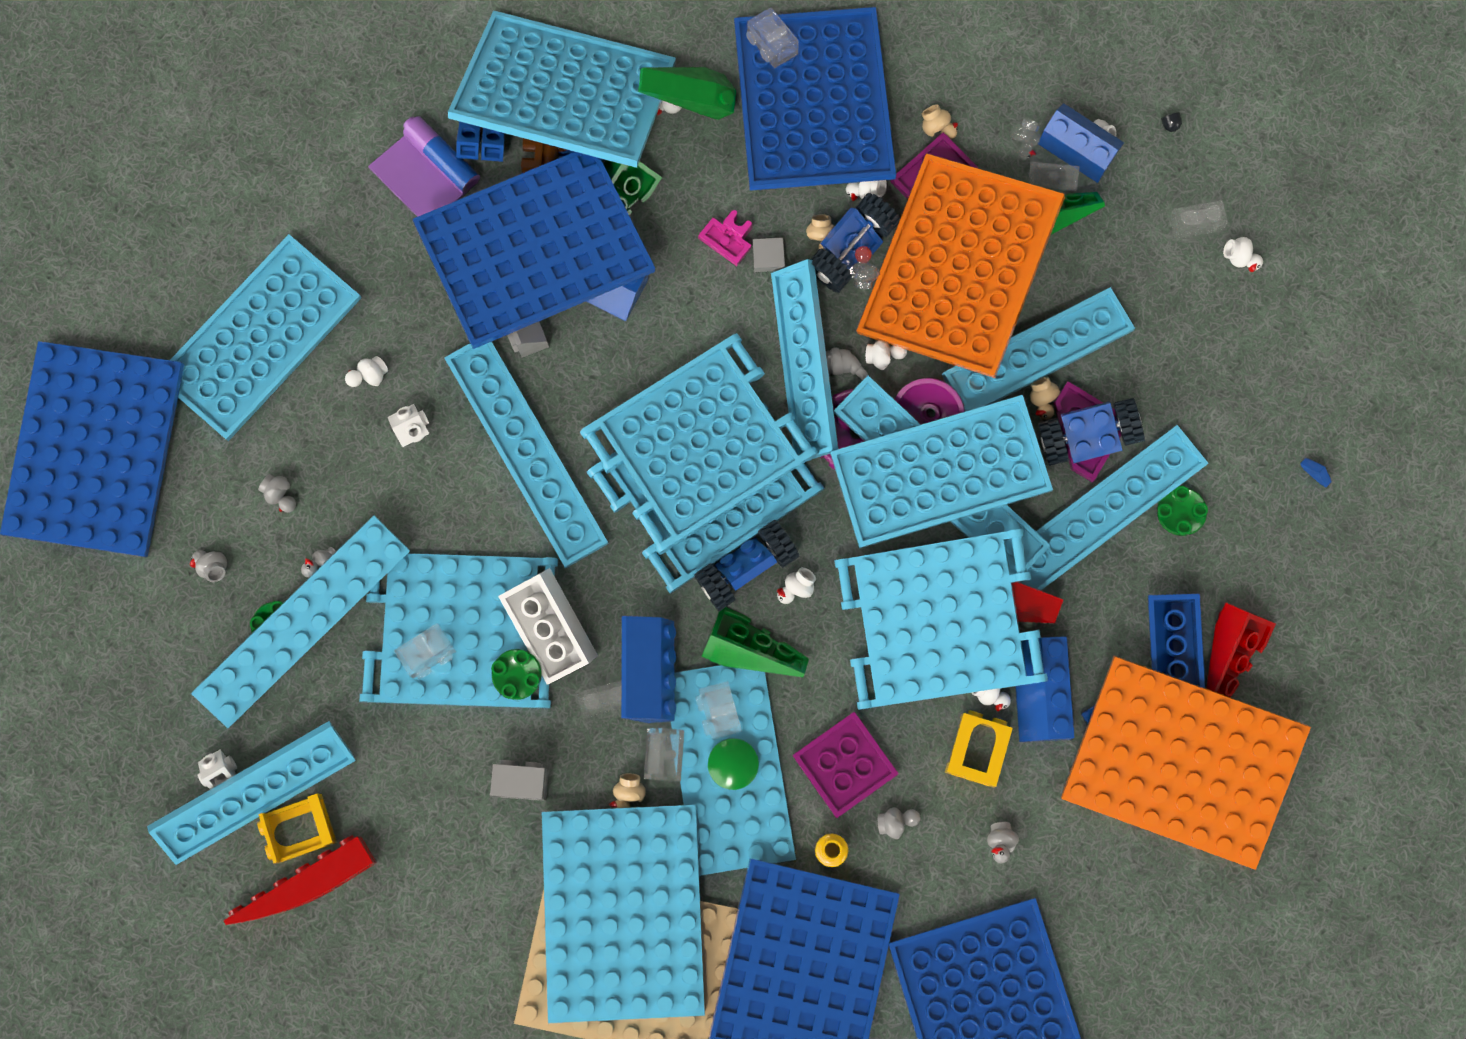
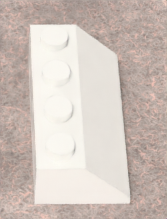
M550 568L498 596L529 653L538 660L542 676L547 685L589 664L598 657Z

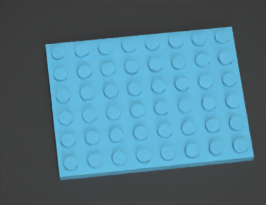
M493 10L448 110V118L637 168L662 101L638 92L640 69L643 67H674L676 58Z
M696 805L542 812L548 1023L705 1016Z

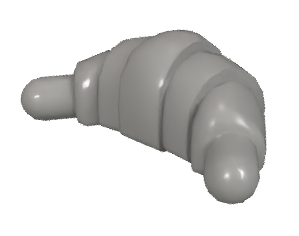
M835 347L826 351L829 375L851 373L853 375L856 374L861 380L868 376L860 361L850 350Z

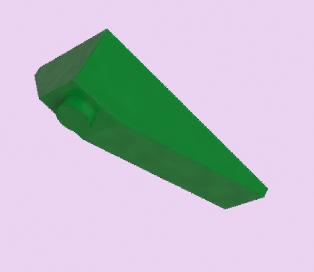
M643 67L640 69L638 88L640 93L712 119L719 120L734 113L736 90L727 77L720 72L706 67Z
M606 160L603 164L628 215L632 213L630 207L639 199L644 203L662 179L660 175L640 161L637 168Z
M1099 193L1066 194L1051 235L1105 207V202Z
M727 607L718 612L701 657L727 667L804 677L809 661L808 657L785 642L778 643L769 636L771 632L765 628L759 630L750 625L751 619Z

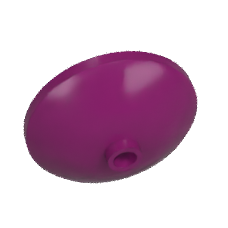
M921 378L910 382L899 391L894 399L921 425L965 412L963 401L958 392L948 383L935 378ZM929 408L935 410V416L931 417L928 415Z

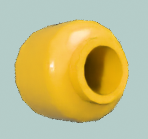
M826 834L819 838L815 845V856L824 866H839L844 863L848 856V844L840 835Z

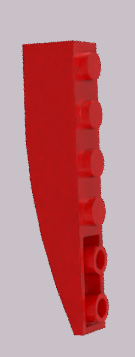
M351 835L339 843L341 847L332 852L329 849L317 856L319 861L311 866L309 863H306L296 869L297 875L289 880L287 877H284L275 882L273 890L268 893L262 891L251 898L252 903L246 907L239 905L229 911L230 917L223 921L225 925H231L289 911L335 890L377 862L363 838L359 836L354 838Z

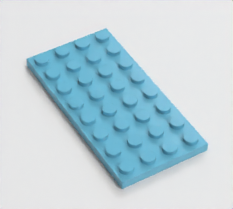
M288 234L170 359V361L182 362L184 364L178 398L229 441L362 297Z
M1023 395L830 452L859 548L1053 490Z
M719 665L674 673L676 678L675 721L671 722L683 803L684 805H696L699 876L748 868L749 859L771 864L796 860L765 672ZM732 738L740 739L750 744L755 750L759 761L758 772L754 780L746 787L737 790L720 787L711 778L708 770V758L712 749L721 741Z

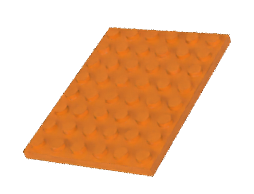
M926 154L856 330L857 333L996 378L1065 195L1050 189Z
M1113 656L1061 799L1256 870L1311 727Z

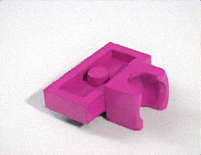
M733 210L723 221V224L712 218L698 235V239L737 267L751 249L752 245L744 239L752 230L753 224L751 221H746L742 226H737L734 223L737 220V211Z

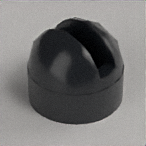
M1180 112L1161 118L1165 130L1169 132H1175L1182 125Z

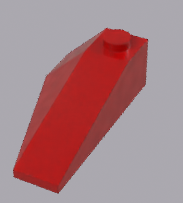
M1019 582L1012 583L1018 622H1056L1064 601L1063 599Z
M1225 603L1215 625L1206 689L1231 697L1239 686L1238 675L1244 671L1249 672L1253 665L1249 662V659L1256 650L1259 653L1263 652L1276 623Z

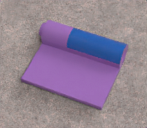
M420 116L410 117L404 123V136L368 166L417 217L459 200L480 179V175L463 158H456V152Z

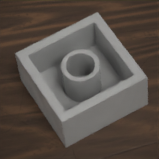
M783 238L753 239L754 272L778 271L785 268Z

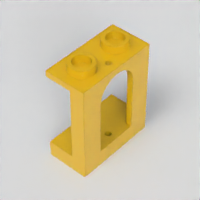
M969 710L968 714H961L960 725L945 773L994 788L997 786L1013 728L1007 726V721L993 718L992 721L982 719L983 714ZM979 724L993 728L996 734L995 744L986 773L962 766L971 733L974 727Z
M314 794L300 802L268 813L258 814L260 821H257L260 834L262 836L265 835L268 844L265 846V852L269 860H272L273 863H281L337 843L322 794ZM312 811L319 836L291 846H282L276 841L274 832L278 824Z

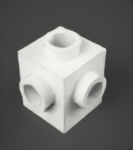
M414 404L402 407L395 414L387 417L402 447L412 442H418L429 434L426 428L429 421L424 411L418 412Z
M218 750L213 754H208L198 762L200 770L198 778L204 787H208L211 790L235 776L237 765L231 756L226 757L221 750Z

